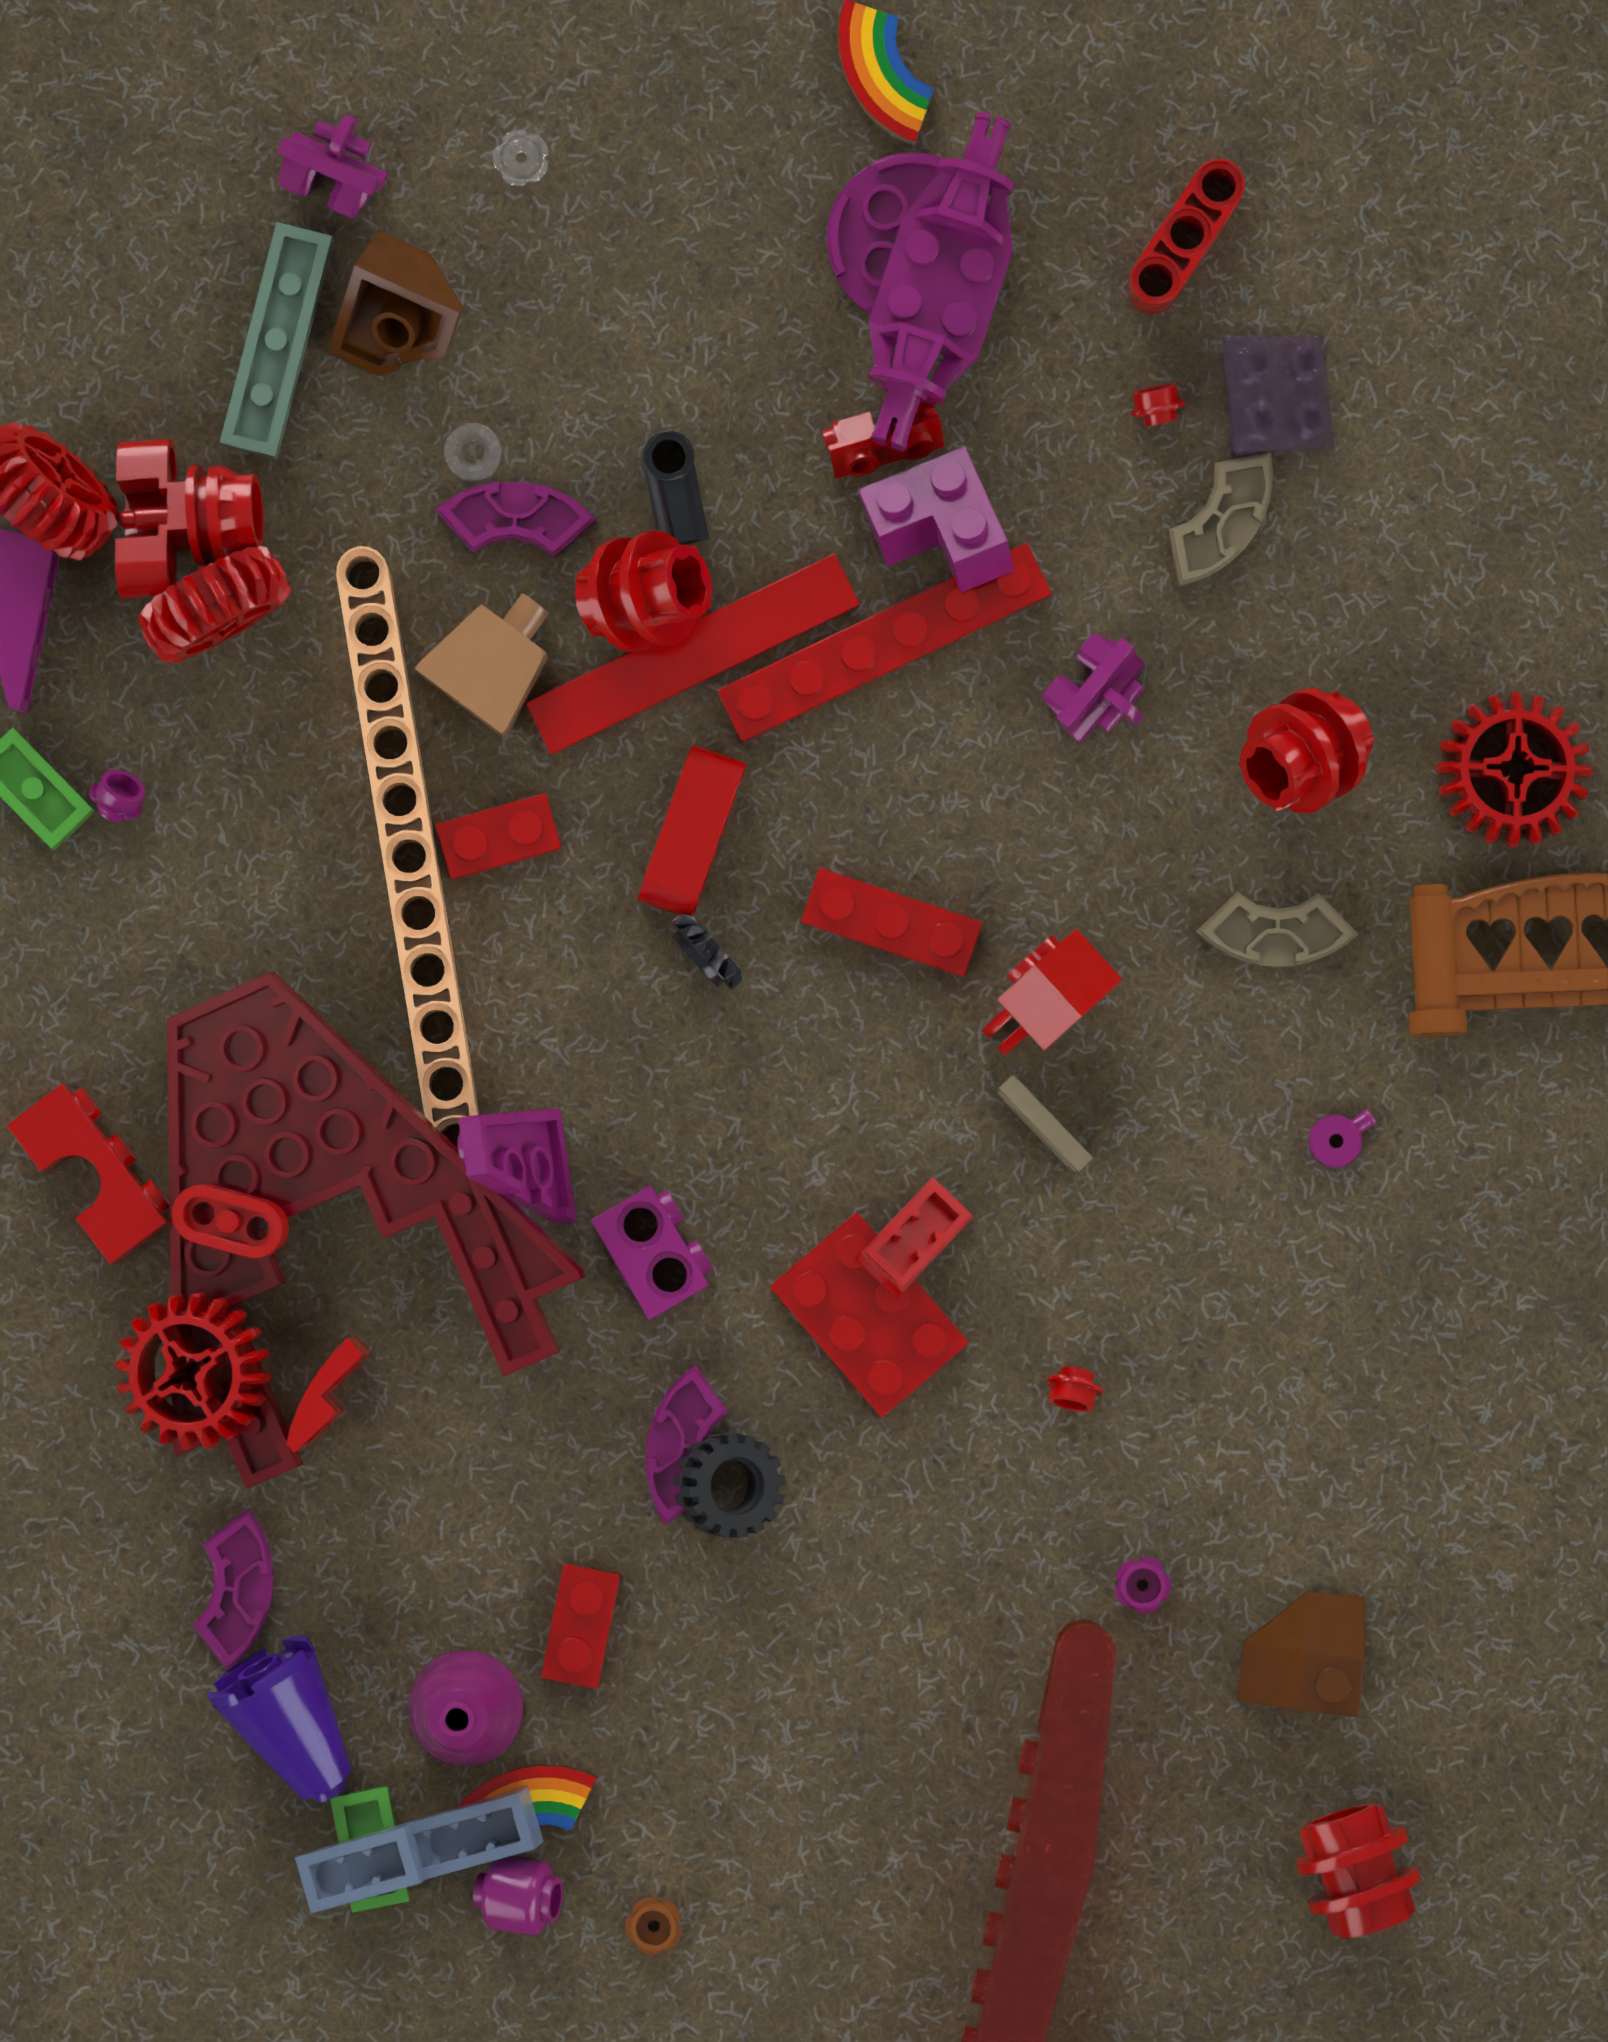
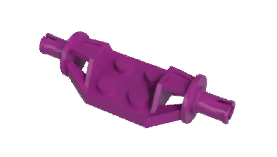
M984 112L976 113L975 123L963 159L941 158L935 168L937 175L903 214L868 321L874 367L869 370L867 378L870 382L886 391L874 432H872L870 437L871 440L880 445H886L893 424H896L891 439V448L906 450L907 440L919 403H943L947 394L946 390L978 361L1013 252L1007 196L1012 194L1014 183L1008 177L996 171L1011 123L999 116L996 117L991 136L986 138L991 123V114ZM988 195H991L988 218L986 222L984 220V216L986 211ZM894 350H895V356H894L893 367H892V369H891L892 360H893V355H894ZM938 356H944L931 381H928L927 378Z

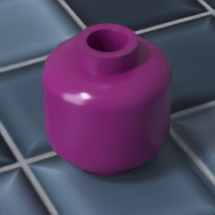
M514 1856L494 1860L487 1873L481 1872L478 1874L473 1890L474 1905L481 1908L483 1919L489 1928L496 1931L531 1936L541 1933L548 1923L554 1924L557 1921L563 1901L562 1880L555 1877L552 1867L548 1863L541 1860Z

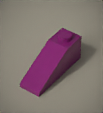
M0 529V677L8 707L15 712L28 714L60 556L54 550H44L38 542L33 539L28 540L23 533Z

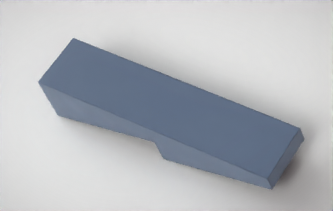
M526 1786L300 1854L295 1857L310 1913L312 1914L417 1885L429 1878L531 1851L540 1846L544 1840L529 1788Z

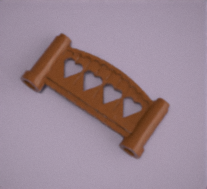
M1570 873L1539 876L1493 886L1461 898H1453V896L1448 895V885L1427 884L1413 887L1414 897L1410 898L1409 902L1415 1011L1408 1013L1410 1037L1438 1038L1467 1034L1466 1011L1608 1005V967L1581 930L1582 921L1588 916L1599 917L1604 922L1608 918V874ZM1561 917L1566 919L1571 925V936L1551 970L1524 934V925L1529 919H1541L1548 924L1551 919ZM1497 920H1506L1514 928V937L1494 972L1491 971L1467 937V926L1473 921H1482L1490 927Z

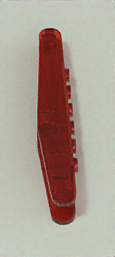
M1075 1620L1059 1631L1052 1653L1035 1740L1025 1739L1023 1743L1018 1774L1027 1775L1022 1798L1013 1796L1011 1800L1006 1831L1015 1832L1011 1855L1001 1853L994 1888L1003 1890L999 1912H988L982 1945L991 1947L987 1970L976 1969L970 2002L980 2004L975 2027L965 2025L961 2042H1044L1080 1921L1095 1860L1116 1647L1112 1637L1104 1628L1091 1620Z

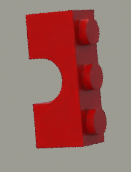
M61 1084L6 1126L41 1172L48 1173L63 1161L79 1156L87 1159L96 1167L101 1179L99 1196L94 1204L77 1216L76 1219L110 1264H118L170 1225V1219L164 1213L169 1209V1200L152 1179L144 1184L140 1181L130 1165L137 1161V1158L117 1133L108 1138L95 1121L103 1113L83 1087L74 1092L69 1085Z

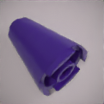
M305 1635L291 1636L281 1640L286 1650L267 1656L266 1648H263L233 1666L214 1683L218 1692H208L207 1697L214 1709L302 1800L315 1798L317 1803H322L335 1797L346 1788L347 1783L344 1779L350 1774L352 1769L315 1648L309 1637Z

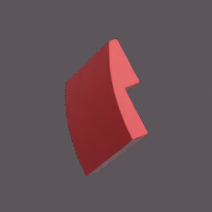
M357 1337L347 1338L332 1353L307 1388L293 1418L286 1445L293 1453L304 1450L346 1410L331 1392L372 1354Z

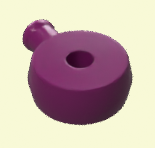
M1368 1109L1362 1110L1360 1114L1352 1119L1340 1114L1326 1115L1317 1120L1310 1129L1308 1136L1310 1153L1318 1163L1325 1167L1334 1169L1346 1167L1354 1162L1360 1154L1362 1148L1361 1133L1376 1125L1377 1122ZM1333 1134L1341 1138L1342 1142L1338 1148H1333L1329 1143V1139Z

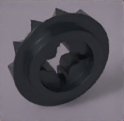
M681 913L670 922L677 930L671 937L717 988L725 983L732 991L742 981L741 970L691 915Z

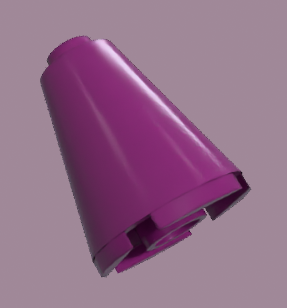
M476 1651L446 1653L433 1660L417 1676L408 1700L409 1723L419 1744L434 1758L455 1766H476L498 1757L515 1739L523 1716L521 1690L510 1670L491 1655ZM454 1708L464 1710L469 1718L468 1725H461L455 1722L450 1716L449 1711Z

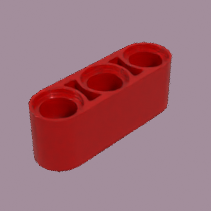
M1212 159L1205 162L1196 171L1135 263L1127 289L1131 303L1138 310L1147 314H1158L1166 311L1176 301L1237 209L1245 189V179L1241 169L1233 162L1226 159ZM1219 177L1230 185L1232 196L1223 202L1212 201L1205 196L1202 190V183L1209 178ZM1179 225L1192 226L1199 232L1201 243L1193 249L1179 248L1173 243L1170 231ZM1148 272H1158L1168 280L1170 290L1163 296L1151 297L1141 290L1139 278Z
M694 744L692 745L643 879L637 901L676 915L683 913L694 916L699 903V894H702L719 847L717 846L718 841L721 840L738 793L736 791L738 786L740 787L747 763Z

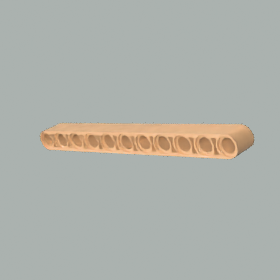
M357 546L349 549L341 556L337 564L336 577L424 1115L443 1134L447 1128L459 1125L458 1118L480 1115L392 577L385 559L377 550L370 547ZM360 562H371L379 568L377 582L368 589H357L349 583L351 569ZM370 618H380L386 621L389 626V633L386 639L376 646H367L358 639L360 625ZM379 674H389L395 677L398 682L396 695L390 701L384 703L372 701L367 695V686L370 680ZM389 730H398L407 737L405 752L395 759L382 758L376 750V743L379 737ZM399 786L413 789L417 796L414 809L404 816L390 814L385 806L388 793ZM406 843L422 845L426 852L424 865L413 873H404L398 870L395 865V854ZM417 899H426L435 908L433 922L422 930L409 928L404 920V911L407 905ZM427 955L440 958L445 967L442 980L431 987H423L417 984L413 976V968L416 962ZM435 1012L449 1014L454 1023V1031L451 1037L446 1042L440 1044L428 1042L422 1032L425 1019ZM445 1068L457 1070L463 1079L461 1093L450 1101L438 1099L432 1091V1080L435 1074Z

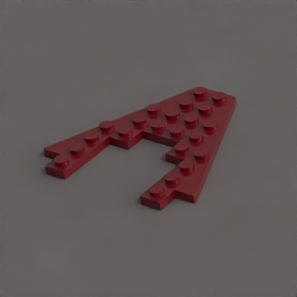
M268 972L167 1018L171 1296L182 1294L188 1303L192 1294L198 1292L205 1293L208 1306L214 1299L222 1297L228 1301L227 1317L232 1312L238 1310L236 1305L287 1283L275 1254L261 1258H248L197 1244L183 1238L173 1224L172 1207L177 1196L186 1188L200 1184H212L267 1199L276 1203L284 1211L287 1219L361 1187L383 1239L435 1217L503 1377L560 1353L538 1298L585 1278L586 1275L583 1269L512 1200L467 1177L465 1163L460 1158L458 1148L276 972ZM204 1202L199 1208V1216L205 1223L209 1224L214 1218V1209L207 1202ZM258 1217L253 1223V1231L259 1238H265L267 1235L264 1230L269 1227L263 1218ZM244 1323L240 1327L242 1331L246 1330ZM189 1324L179 1325L186 1337L192 1336L197 1344L205 1349L216 1347L221 1343L212 1333L201 1327ZM211 1359L191 1362L192 1367L186 1372L187 1375L176 1381V1384L187 1380H195L194 1376L201 1370L200 1367ZM231 1361L223 1367L220 1381L226 1392L222 1396L224 1401L229 1394L232 1383ZM260 1361L257 1362V1370H263ZM269 1382L255 1384V1388L263 1392L267 1397L264 1405H248L254 1413L255 1421L247 1426L237 1423L239 1435L232 1440H226L246 1489L304 1465L299 1452L293 1453L286 1445L289 1429ZM180 1393L172 1395V1406L178 1411L193 1417H207L201 1406L194 1407L187 1396ZM178 1436L173 1441V1450L176 1457L203 1446L198 1439L195 1448L182 1450Z

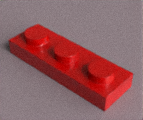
M822 868L818 869L801 920L802 924L963 978L982 925L980 921Z

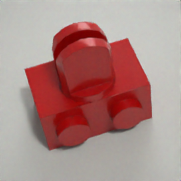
M1077 928L1061 942L1052 934L1006 975L1013 985L997 999L1005 1009L981 1031L989 1039L1014 1017L1020 1026L997 1049L1005 1056L1029 1034L1045 1051L1123 979Z

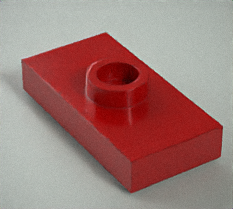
M932 1177L855 1259L897 1299L974 1216Z

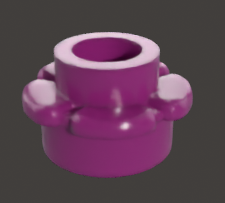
M109 770L102 775L99 784H92L89 796L93 802H96V810L103 818L112 822H123L136 819L142 814L143 809L141 806L144 803L145 788L142 782L134 775L122 770Z
M1143 1556L1139 1561L1129 1559L1117 1570L1116 1579L1118 1584L1115 1586L1114 1591L1117 1600L1126 1608L1133 1607L1140 1614L1152 1613L1160 1607V1602L1166 1600L1170 1595L1171 1579L1167 1574H1164L1163 1565L1152 1557ZM1141 1579L1146 1580L1148 1583V1587L1145 1590L1137 1588V1582Z

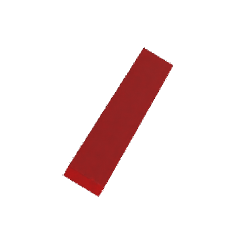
M834 553L696 620L690 634L677 644H653L646 650L632 651L527 702L526 705L550 755L553 756L860 607V603Z

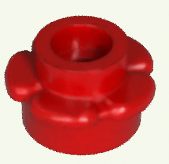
M1176 383L1155 385L1132 392L1135 409L1130 411V415L1132 417L1142 416L1144 426L1164 424L1178 419L1176 409L1183 407L1186 402L1185 399L1179 398Z
M1061 1367L1059 1374L1051 1375L1047 1380V1385L1051 1387L1048 1402L1057 1407L1077 1412L1092 1411L1095 1398L1103 1394V1389L1099 1385H1094V1374L1078 1367Z

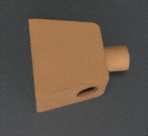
M523 593L503 619L481 604L430 651L414 669L419 676L502 738L506 739L548 660L547 653L530 639L549 616V613Z

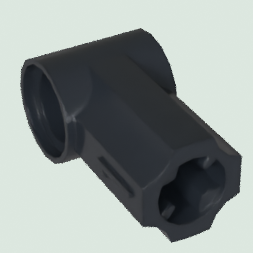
M662 431L654 434L647 441L642 453L641 467L646 476L656 531H665L677 539L681 545L709 539L694 464V449L691 442L683 434L676 431ZM662 444L676 446L683 455V467L672 474H665L659 471L652 462V451Z

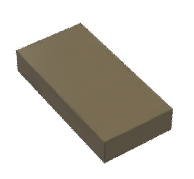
M1014 1074L997 1089V1095L1072 1173L1079 1172L1093 1159Z

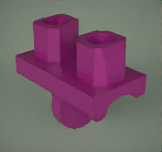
M347 114L342 118L337 128L320 120L316 124L313 136L330 143V146L295 131L290 138H282L277 151L278 155L285 157L278 183L280 187L298 195L308 196L312 192L319 173L337 181L327 206L349 218H355L360 215L371 195L383 188L389 172L346 154L348 151L365 159L372 143L354 136L358 119Z
M1096 633L1091 634L1080 647L1076 657L1083 666L1093 673L1080 688L1061 675L1053 680L1042 695L1047 705L1057 715L1056 719L1066 733L1079 744L1086 740L1097 725L1107 733H1110L1121 718L1134 726H1137L1143 719V715L1133 703L1145 690L1135 678L1146 665L1136 655L1135 647L1123 638L1114 643Z

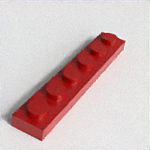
M1028 543L1010 550L1014 569L1011 573L964 592H960L953 577L718 689L717 693L741 743L1050 597L1052 593Z

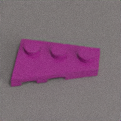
M560 1108L481 1114L458 1118L460 1127L457 1143L460 1158L465 1163L467 1177L554 1224L577 1222Z

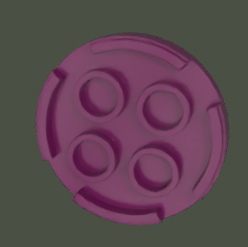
M909 152L893 154L873 161V164L864 168L846 184L843 190L839 192L833 204L827 226V252L831 269L846 295L869 314L872 312L903 214L937 175L935 168L937 162L941 159L939 156ZM987 199L986 211L984 216V220L986 222L990 206L989 199Z

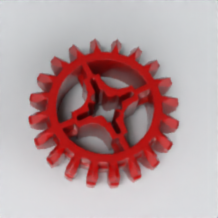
M13 422L9 425H2L0 427V514L11 522V527L22 531L28 540L33 539L38 542L46 551L54 550L60 557L82 560L84 557H90L96 549L100 550L110 539L111 533L118 525L117 521L120 518L115 498L108 493L107 484L101 482L95 476V470L88 468L81 461L80 456H75L67 450L64 443L59 444L52 440L48 433H39L33 426H22Z
M248 547L242 551H235L224 558L220 557L215 562L202 566L196 572L184 576L182 580L167 587L166 591L155 596L152 602L146 604L137 619L143 630L142 635L149 648L155 651L162 662L173 663L181 662L188 657L194 658L198 654L206 650L209 651L254 624L259 623L261 619L274 613L277 607L283 605L291 592V588L286 580L287 574L278 559L273 557L267 547Z
M1520 692L1510 694L1508 710H1504L1501 699L1498 695L1494 694L1487 698L1488 716L1476 704H1472L1466 709L1467 717L1473 727L1458 719L1451 723L1449 728L1453 734L1461 739L1460 743L1453 740H1443L1440 743L1439 749L1445 754L1454 756V762L1445 761L1436 765V773L1440 775H1453L1454 782L1441 786L1438 789L1439 795L1447 797L1456 792L1458 793L1461 801L1448 809L1449 815L1456 817L1468 809L1473 816L1465 823L1464 831L1471 834L1484 822L1488 825L1484 834L1485 843L1493 844L1497 840L1500 830L1503 829L1506 830L1505 841L1508 848H1515L1519 845L1521 830L1525 831L1529 843L1536 845L1542 841L1539 824L1542 823L1547 832L1555 836L1563 830L1561 822L1555 815L1556 813L1569 820H1573L1578 816L1579 811L1567 800L1568 797L1576 800L1588 798L1589 790L1584 786L1574 783V779L1587 778L1593 774L1591 766L1575 765V758L1590 752V747L1588 743H1581L1571 747L1568 739L1580 731V726L1574 722L1561 730L1556 725L1565 712L1561 706L1555 707L1546 718L1540 715L1544 706V697L1535 696L1530 702L1527 711L1523 710V698ZM1506 724V737L1503 738L1502 751L1498 757L1469 760L1475 742L1484 731ZM1524 726L1537 731L1546 738L1554 749L1558 762H1552V759L1538 758L1532 754L1528 748L1527 734L1524 733ZM1513 752L1514 756L1521 759L1518 765L1525 762L1527 770H1541L1533 771L1519 778L1516 787L1515 784L1507 781L1510 775L1504 777L1501 770H1492L1509 762ZM1470 778L1490 781L1498 787L1501 792L1502 805H1504V814L1493 810L1480 799L1472 786ZM1559 780L1555 794L1541 811L1522 816V803L1526 801L1527 788L1532 782Z
M201 1292L192 1294L188 1303L182 1294L169 1296L167 1307L161 1302L153 1303L148 1306L149 1319L138 1317L131 1322V1326L138 1337H124L119 1343L123 1350L131 1354V1358L116 1361L114 1366L116 1370L129 1372V1381L118 1384L116 1391L120 1394L133 1393L135 1401L127 1405L125 1412L128 1415L142 1411L146 1414L140 1425V1430L144 1433L153 1431L160 1425L158 1437L161 1444H170L178 1436L182 1450L195 1448L198 1439L203 1447L208 1449L218 1445L219 1435L227 1441L232 1440L239 1435L237 1423L247 1426L256 1419L248 1405L261 1406L267 1400L263 1392L255 1388V1384H264L271 1381L272 1375L270 1372L257 1370V1362L269 1358L270 1352L268 1349L254 1351L251 1344L252 1341L260 1337L262 1330L254 1327L242 1331L240 1327L246 1320L247 1312L240 1309L226 1317L228 1301L222 1297L214 1299L209 1306L205 1293ZM189 1324L201 1327L212 1333L221 1343L216 1347L205 1349L199 1346L192 1336L186 1337L179 1325ZM163 1342L164 1346L160 1350L166 1361V1369L163 1376L156 1381L155 1359L159 1346ZM211 1359L200 1367L201 1370L194 1376L195 1380H187L176 1384V1381L187 1375L186 1372L192 1367L191 1362ZM231 1361L232 1383L229 1394L224 1401L222 1396L226 1392L220 1381L223 1367ZM178 1393L188 1397L194 1407L201 1406L207 1417L199 1418L186 1415L175 1409L166 1399Z

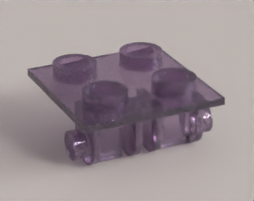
M1323 336L1223 337L1224 353L1219 354L1221 362H1224L1227 387L1223 388V395L1228 396L1229 404L1224 405L1225 412L1230 413L1231 438L1227 441L1228 446L1233 447L1235 457L1257 455V451L1334 449Z

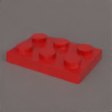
M856 1212L769 1287L880 1417L883 1418L967 1346L969 1342L916 1280L896 1299L855 1259L877 1236L860 1214Z

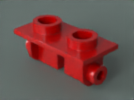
M926 402L919 403L907 440L906 450L891 448V439L896 424L892 425L885 446L871 440L870 437L872 432H874L875 426L870 412L840 421L831 422L832 428L822 431L827 451L830 453L835 479L848 475L855 477L864 476L872 473L879 466L902 459L919 460L931 454L933 450L945 447L939 414L936 413L934 404Z

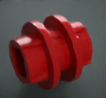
M665 531L641 532L634 538L617 537L609 539L600 545L590 564L575 576L577 578L575 588L576 606L582 622L590 631L589 635L606 637L609 643L622 651L646 650L653 644H677L690 634L696 620L704 615L707 609L712 606L710 604L712 595L711 576L706 562L697 551L698 548L696 546L681 545L677 539Z
M1316 688L1299 689L1283 699L1280 704H1272L1253 717L1247 730V743L1244 744L1240 753L1238 766L1241 768L1244 781L1250 791L1262 803L1274 808L1275 812L1287 808L1295 813H1314L1332 802L1334 798H1340L1360 785L1366 772V759L1373 748L1375 736L1372 734L1369 721L1363 711L1352 700L1339 695V691L1336 690L1327 694Z
M1366 1803L1344 1808L1318 1817L1304 1825L1305 1828L1299 1829L1306 1854L1295 1861V1865L1299 1875L1320 1874L1325 1890L1313 1895L1307 1902L1312 1914H1326L1333 1936L1339 1934L1341 1939H1349L1372 1934L1408 1920L1412 1916L1411 1913L1417 1912L1410 1887L1422 1880L1419 1870L1416 1866L1396 1868L1391 1852L1403 1846L1409 1841L1404 1827L1390 1828L1383 1805L1377 1807L1375 1803Z

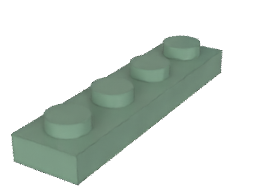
M276 222L219 442L221 446L275 460L278 459L334 242L331 235Z

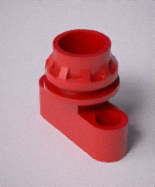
M172 439L118 443L116 481L122 493L125 494V511L120 513V525L125 529V538L115 539V574L121 599L155 597L166 591L167 587L176 584L177 551L191 550L196 565L205 566L209 565L212 552L215 560L220 557L224 558L235 551H242L248 547L263 546L264 507L261 487L256 474L239 475L224 465L209 467L206 477L202 465L199 464L190 465L187 470L186 481L178 482L177 456Z

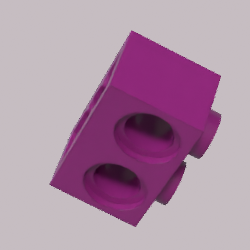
M651 1185L591 1220L648 1320L655 1318L708 1287L710 1284L704 1275L714 1270L698 1241L695 1240L686 1245L675 1225L685 1219L668 1190L657 1195ZM637 1208L649 1209L654 1213L658 1222L655 1235L645 1242L632 1240L625 1231L626 1217ZM665 1258L678 1259L684 1264L687 1271L685 1284L675 1292H666L660 1289L654 1281V1269Z

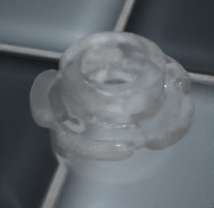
M513 130L503 136V143L497 145L493 152L494 167L502 172L503 180L513 186H524L526 183L539 181L548 169L546 156L549 151L545 141L536 134L527 135V132L524 130ZM524 153L527 159L525 162L519 163L516 161V155Z

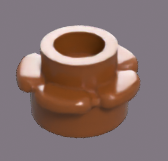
M649 1897L640 1900L634 1905L633 1914L629 1915L626 1919L625 1931L628 1939L636 1943V1948L640 1952L647 1955H658L661 1950H670L679 1942L682 1935V1929L678 1923L681 1920V1915L674 1904L669 1901L658 1902L656 1898ZM653 1920L657 1921L660 1925L657 1931H651L648 1927V1924Z

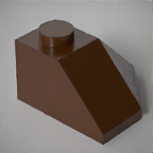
M378 230L354 265L327 353L377 376L398 371L401 365L424 358L426 362L445 357L450 349L463 305L430 253Z
M1306 1591L1289 1604L1285 1610L1243 1642L1237 1700L1298 1711L1359 1717L1365 1661V1597Z

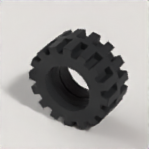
M721 1433L705 1436L702 1442H694L688 1447L689 1456L681 1457L677 1464L678 1467L682 1468L681 1475H674L673 1486H679L680 1494L674 1495L677 1505L684 1507L685 1511L682 1515L687 1522L696 1524L695 1528L704 1533L728 1538L747 1537L749 1533L756 1534L765 1529L763 1523L765 1521L772 1522L777 1516V1513L773 1510L775 1504H783L785 1495L778 1493L779 1486L786 1485L785 1475L778 1474L777 1468L782 1466L777 1456L769 1454L771 1448L764 1442H758L755 1440L756 1438L748 1435ZM732 1460L744 1468L748 1479V1487L744 1500L739 1506L731 1510H724L713 1500L710 1490L711 1478L720 1464Z

